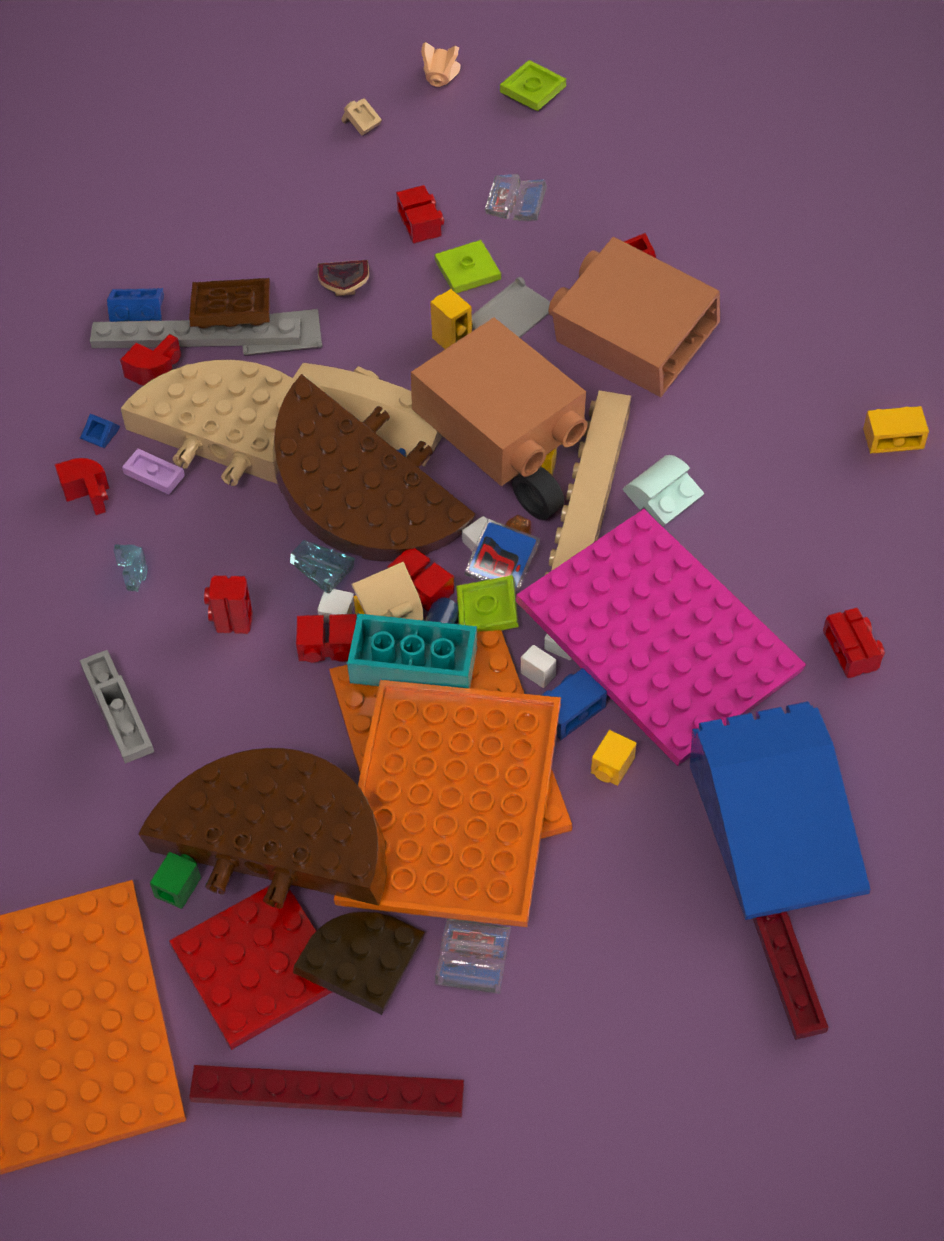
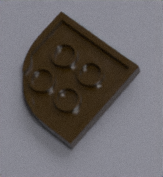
M377 912L347 913L326 922L312 935L295 963L293 973L383 1015L417 952L425 932L396 918Z

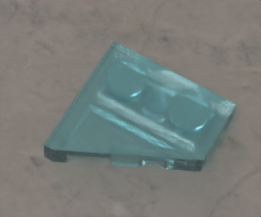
M303 540L291 552L290 557L292 565L328 594L354 568L355 558L306 540Z

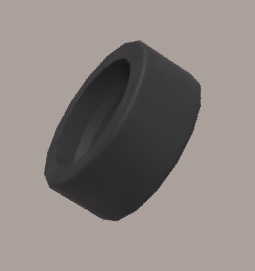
M540 467L534 474L528 477L518 474L513 478L512 487L517 500L533 517L539 520H546L563 507V492L554 477L544 468Z

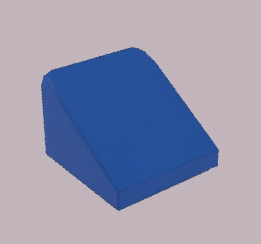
M90 413L80 439L105 448L118 432L120 426Z

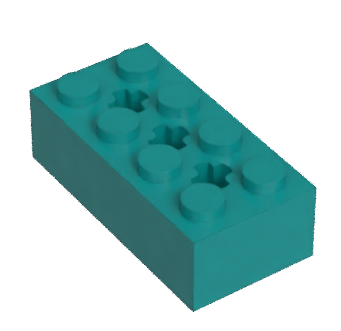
M358 613L347 662L349 681L354 684L379 686L380 680L470 688L477 652V626Z

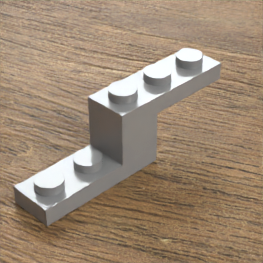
M108 650L79 660L124 763L126 764L154 753L152 743L122 675H118Z

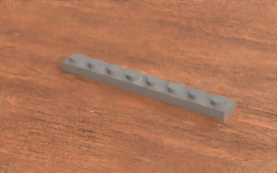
M270 319V322L262 325H251L250 323L238 324L234 327L215 325L204 329L190 327V320L93 322L90 344L92 348H131L135 343L145 347H157L171 334L178 338L180 347L300 345L301 319Z

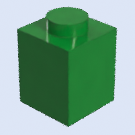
M169 852L150 881L154 897L183 909L201 879L198 865L188 855L181 854L179 856Z

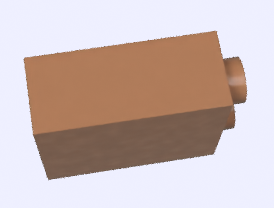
M612 237L600 253L592 250L586 255L579 269L578 280L570 289L561 287L554 294L548 312L553 317L557 342L649 392L662 397L720 323V291Z
M495 317L411 371L412 410L500 486H503L518 474L524 477L534 474L541 467L548 453L561 444L564 447L573 446L582 438L587 429L588 423L584 419L586 391Z

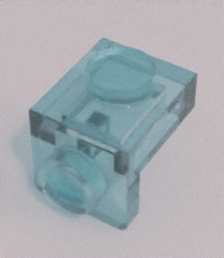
M116 544L113 551L117 565L125 566L122 574L128 591L138 592L141 581L146 580L148 571L142 547L130 544Z

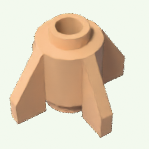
M426 42L423 43L421 50L424 61L423 69L426 80L432 86L441 87L446 85L459 73L461 64L455 61L458 56L459 47H451L448 51L444 49L434 50L433 46Z

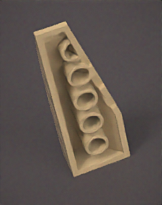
M302 363L293 377L296 381L303 374L361 422L377 406L382 407L383 410L380 413L382 414L386 410L390 419L383 424L376 434L396 450L400 448L405 449L406 456L417 446L419 441L426 442V445L423 447L424 449L429 445L434 452L443 437L412 410L411 391L403 387L353 371L309 363ZM431 456L424 461L423 466L426 465Z

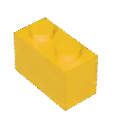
M452 289L430 301L432 339L444 349L472 332V307Z
M922 406L867 411L863 427L870 454L924 449L929 433Z

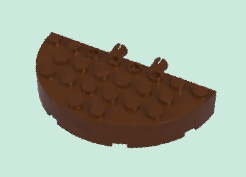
M301 374L293 383L282 402L276 420L273 444V464L276 480L281 493H283L285 500L289 504L291 512L299 522L315 537L336 550L344 553L347 551L362 556L363 559L374 561H394L405 550L414 548L427 555L459 538L462 535V530L473 523L476 514L419 469L424 461L433 454L432 448L428 445L424 449L423 447L426 445V442L419 441L417 446L406 457L376 434L383 424L390 419L386 410L381 414L380 412L383 408L377 406L361 422Z
M286 748L252 749L237 752L204 765L177 783L158 802L138 833L150 852L163 855L172 852L179 856L185 854L193 858L196 863L213 866V871L205 885L213 893L217 894L218 889L220 895L225 893L233 871L272 880L263 901L271 907H275L277 903L276 907L278 909L283 908L291 885L378 906L384 892L387 876V866L385 864L386 845L381 828L368 800L351 777L339 767L316 755Z

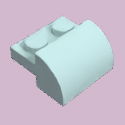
M673 455L664 456L623 488V491L638 509L642 510L645 507L662 527L705 494L688 475L687 471L690 467L680 458Z

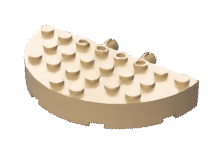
M212 360L187 364L164 373L145 384L121 407V412L126 430L178 448V452L173 456V461L179 467L188 468L195 455L228 466L221 475L222 480L228 485L233 479L231 486H236L244 472L278 484L273 464L276 420L282 402L295 380L271 367L247 361Z

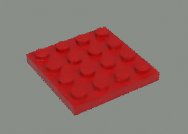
M267 886L169 940L170 946L231 1050L332 993V991L293 973L295 963L316 930L290 889L284 901V906L281 909L276 907L277 903L275 907H271L263 901L269 888Z

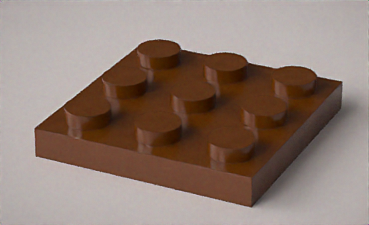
M270 278L192 282L189 313L190 327L204 329L215 325L234 327L238 324L262 325L270 322Z

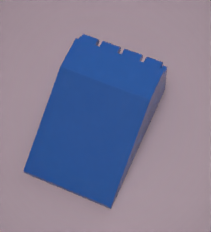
M808 701L787 705L786 714L782 707L757 711L756 720H754L752 713L726 717V726H724L721 719L701 722L699 723V728L692 729L690 769L745 920L870 894L871 889L834 744L818 707L813 708V705H810Z

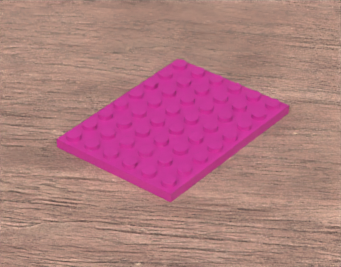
M642 509L519 592L515 599L525 612L577 665L589 673L607 691V695L677 766L690 757L692 729L699 728V723L721 719L724 726H726V717L750 712L800 674L806 666L787 645L645 509Z

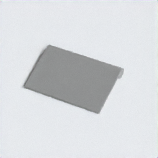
M518 277L472 315V329H477L495 317L521 338L549 315L550 301L527 287L524 279Z
M318 309L270 314V319H301L300 345H243L244 356L322 348Z

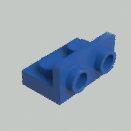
M163 288L112 289L107 298L109 322L162 321Z

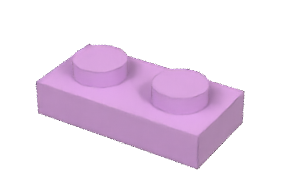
M137 449L122 466L125 475L168 495L185 476L183 468L141 449Z

